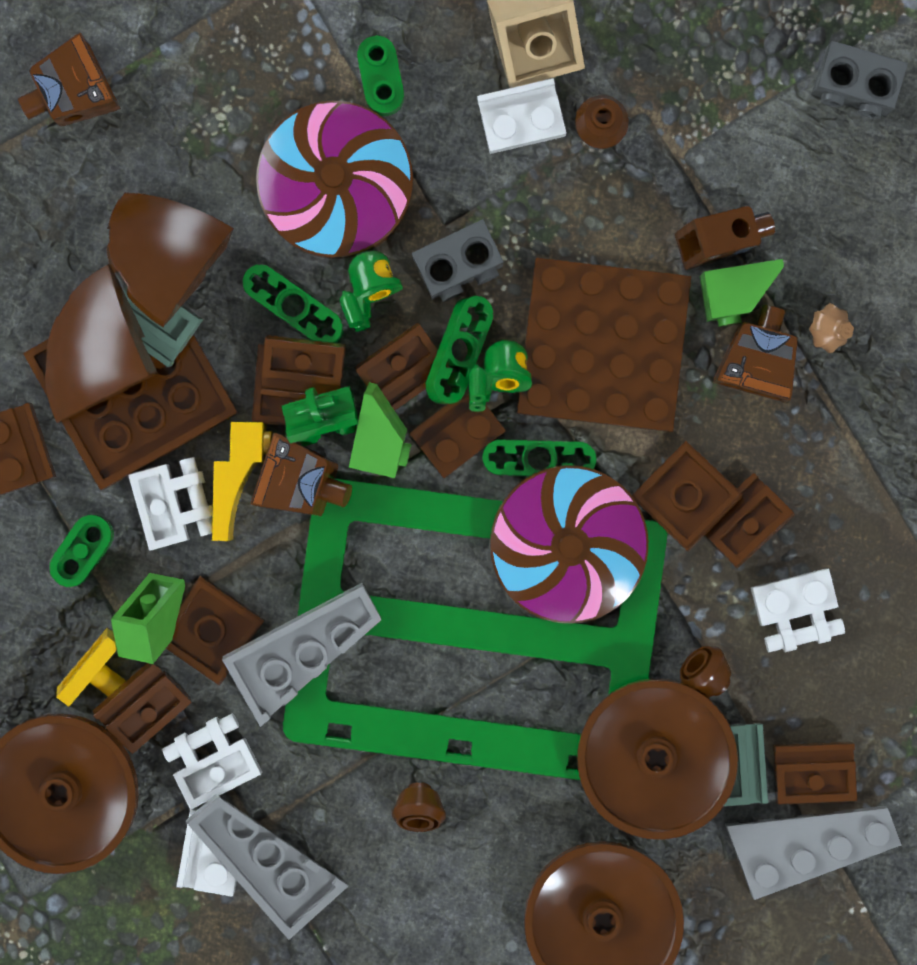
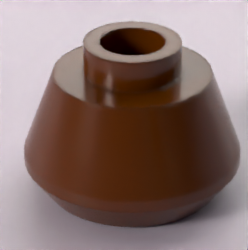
M598 95L587 99L578 109L575 118L576 131L579 137L587 145L597 149H606L618 144L624 138L629 125L628 114L624 106L617 99L606 95Z
M716 646L698 648L687 657L680 669V682L703 693L707 697L721 695L730 685L731 669L723 651Z
M412 783L408 788L401 791L392 810V818L402 829L413 832H427L437 829L445 820L446 813L437 791L433 790L426 783Z

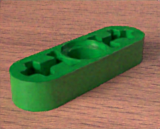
M259 264L250 267L244 274L243 288L245 292L256 302L310 340L337 343L341 339L343 323L339 316L269 266ZM265 273L270 275L267 281L276 290H279L281 283L287 286L277 295L273 306L268 303L273 298L270 293L263 289L259 290L258 293L253 292L256 285L252 282V279L255 275L258 277H263ZM289 295H298L304 300V310L298 316L290 317L283 312V301ZM312 306L319 309L313 315L322 322H326L329 318L334 320L332 328L335 330V333L332 337L327 334L322 338L317 337L319 329L309 321L306 328L300 326V323L309 317Z
M482 296L462 298L453 309L426 380V392L435 403H456L462 399L469 384V372L476 365L493 320V308L490 302ZM475 307V313L479 316L477 321H471L472 315L467 313L468 308ZM460 328H467V331H466V332H461V331H459V329H460ZM457 339L463 340L467 346V355L462 361L455 359L452 354V345ZM453 368L460 369L459 372H452ZM448 379L447 384L452 387L450 393H444V387L440 385L441 380Z
M495 440L486 446L482 456L483 464L490 473L507 476H530L540 471L533 469L528 463V454L536 447L545 448L549 452L551 461L547 468L554 467L557 464L555 447H563L561 456L574 455L576 448L582 449V454L589 456V464L582 465L583 467L594 469L597 462L596 453L590 445L584 442ZM498 446L504 447L506 454H517L515 446H524L521 456L524 470H515L517 462H505L504 469H497L496 463L489 461V454L495 453ZM561 463V466H562V465H574V464H572V463Z

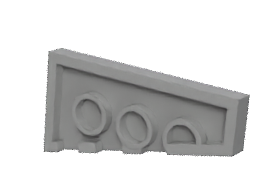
M360 583L224 655L222 661L261 727L282 705H286L309 681L318 677L327 669V665L341 653H345L380 622L381 616L363 583Z
M217 794L186 820L189 827L288 940L348 887L346 882Z
M885 806L834 811V813L819 815H797V817L783 819H761L756 822L725 823L754 900L901 846L891 815Z

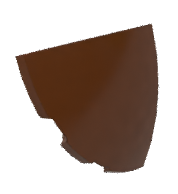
M125 192L115 205L107 229H110V242L107 246L109 264L112 272L120 273L123 281L128 286V298L147 317L161 327H164L203 282L207 270L226 250L234 228L209 214L176 201L147 194Z
M110 264L94 272L71 293L69 300L62 308L59 316L56 317L50 331L46 347L45 384L49 404L56 423L62 422L158 374L142 341L145 335L116 274L112 272Z

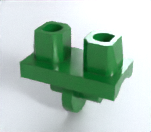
M350 386L318 395L315 387L305 390L306 399L282 405L286 424V437L290 444L299 441L303 446L317 443L322 434L333 431L340 435L353 433L356 431V425L359 424L354 396Z

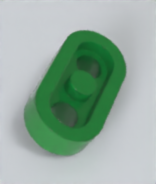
M371 36L360 44L357 51L365 99L369 109L380 116H390L399 111L404 102V90L397 54L390 40L383 36ZM379 49L383 51L384 56L381 60L374 61L369 57L371 51ZM383 87L389 88L392 92L391 96L385 100L377 96L378 90Z
M87 515L80 518L74 524L50 561V574L56 583L64 587H74L83 584L89 578L113 542V527L106 518L99 515ZM92 527L98 528L101 533L100 539L97 542L91 541L88 537V532ZM71 559L75 560L79 566L75 574L69 573L66 569L67 562Z

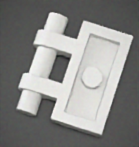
M195 457L179 461L183 476L172 478L169 464L128 475L149 551L190 540L186 524L193 522L197 523L200 537L212 534L211 517H213V507L207 504L202 486L205 483L203 471L198 472ZM187 488L193 510L182 513L176 491Z
M822 569L750 587L760 625L765 626L776 623L778 634L764 638L768 652L781 649L784 652L796 650L797 645L813 641L821 644L831 641L833 636L845 634V627L841 618L827 622L824 615L825 610L839 607L829 569ZM810 614L812 626L792 630L789 619Z
M233 713L222 719L215 717L206 722V727L190 735L183 733L174 738V743L162 748L164 757L168 762L182 757L186 765L185 768L175 772L173 776L190 810L209 801L215 794L219 796L262 774V770L246 738L244 737L231 744L227 737V733L239 728V723ZM213 741L218 751L199 760L195 749Z

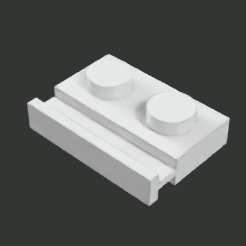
M554 78L477 96L490 154L566 136Z
M197 807L190 810L189 817L198 810ZM187 824L176 887L194 888L197 891L233 897L237 880Z

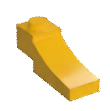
M231 422L230 462L214 461L212 541L233 540L234 522L240 496L257 463H264L273 437L272 431H266L267 424Z

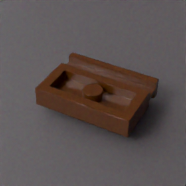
M416 323L356 365L354 369L366 386H368L369 382L377 384L393 409L397 410L426 389V380L438 350L421 325Z
M267 335L264 344L260 394L306 399L305 390L315 387L318 395L340 389L343 378L346 344Z
M468 388L461 400L456 403L447 404L409 434L441 476L446 478L489 443L506 432V430L487 405L486 409L480 412H474L469 409Z
M26 403L22 406L0 412V495L55 478L54 467L33 404Z
M755 473L737 488L743 494V497L705 535L736 569L794 517V512Z
M156 662L154 664L146 663L93 710V716L97 720L99 719L105 725V728L133 754L192 702L190 696Z
M853 742L773 745L776 803L799 804L857 801L856 765L854 761L855 744Z

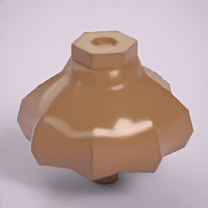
M829 303L822 310L814 312L813 323L809 331L813 336V345L815 347L823 348L826 352L833 353L838 347L846 345L847 339L853 335L854 327L849 322L846 310L839 309L834 304Z

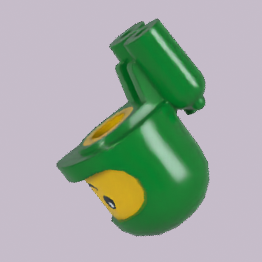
M374 250L363 252L353 258L349 264L348 274L354 292L351 293L344 290L340 297V305L350 328H355L356 332L364 331L371 326L369 318H371V303L382 300L403 289L400 279L393 277L388 257Z
M502 340L494 343L486 351L484 369L476 364L470 370L468 386L469 409L471 411L480 412L485 410L486 402H489L492 390L517 393L528 391L532 387V375L527 371V351L521 344L511 340Z

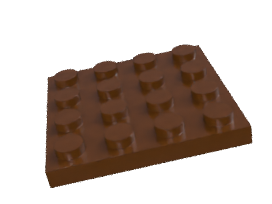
M535 258L525 340V350L528 356L527 371L532 375V387L528 391L519 392L517 414L673 432L691 276Z
M195 334L190 338L182 352L178 354L171 367H167L149 354L158 373L157 375L62 421L100 490H105L128 477V475L137 472L239 414ZM48 339L23 353L46 395L45 372Z

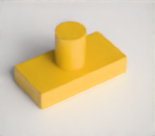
M108 627L57 686L56 698L68 707L89 683L109 697L125 682L124 678L105 665L117 650L114 633Z

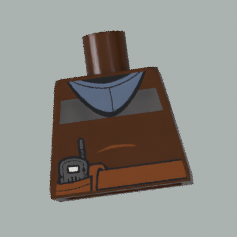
M81 33L69 39L30 68L29 72L37 89L18 98L19 104L28 119L49 111L52 119L59 126L70 125L121 109L89 42Z
M745 206L694 219L675 232L674 235L686 271L752 250L761 244V238L774 235L775 224L769 212L754 215L752 208Z
M763 305L757 325L745 322L740 324L712 383L783 403L790 401L793 390L797 337L780 332L786 311L777 307Z
M274 433L251 505L322 516L327 502L343 508L348 504L352 493V485L335 480L338 463L303 446L299 442L290 444L286 436Z

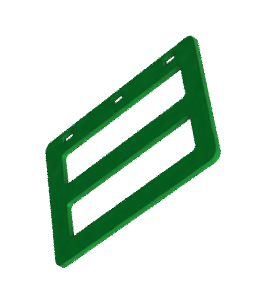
M335 479L352 485L351 497L344 508L327 502L322 516L311 515L298 616L345 592L341 588L348 527L351 522L361 521L490 539L492 524L502 501ZM645 520L649 541L646 566L636 588L620 605L618 622L614 627L581 623H558L536 617L369 595L381 616V621L365 635L603 666L609 668L611 672L609 695L626 684L649 679L667 532L657 522ZM330 664L327 665V669L318 677L313 678L300 689L298 694L285 705L283 731L286 737L294 742L580 780L578 769L566 768L569 755H578L580 733L330 700L326 694ZM329 723L352 726L351 739L326 736ZM449 739L472 742L471 755L446 752Z

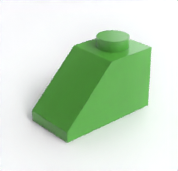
M783 259L704 271L699 277L707 322L717 321L718 327L741 324V317L752 312L783 269Z
M369 382L362 401L349 468L395 478L399 466H407L412 444L405 443L407 428L379 386Z
M153 573L147 575L111 618L118 657L150 664L155 663L173 639L185 589L184 579Z

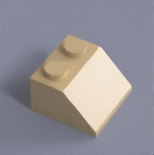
M487 0L493 33L509 88L585 69L573 0Z

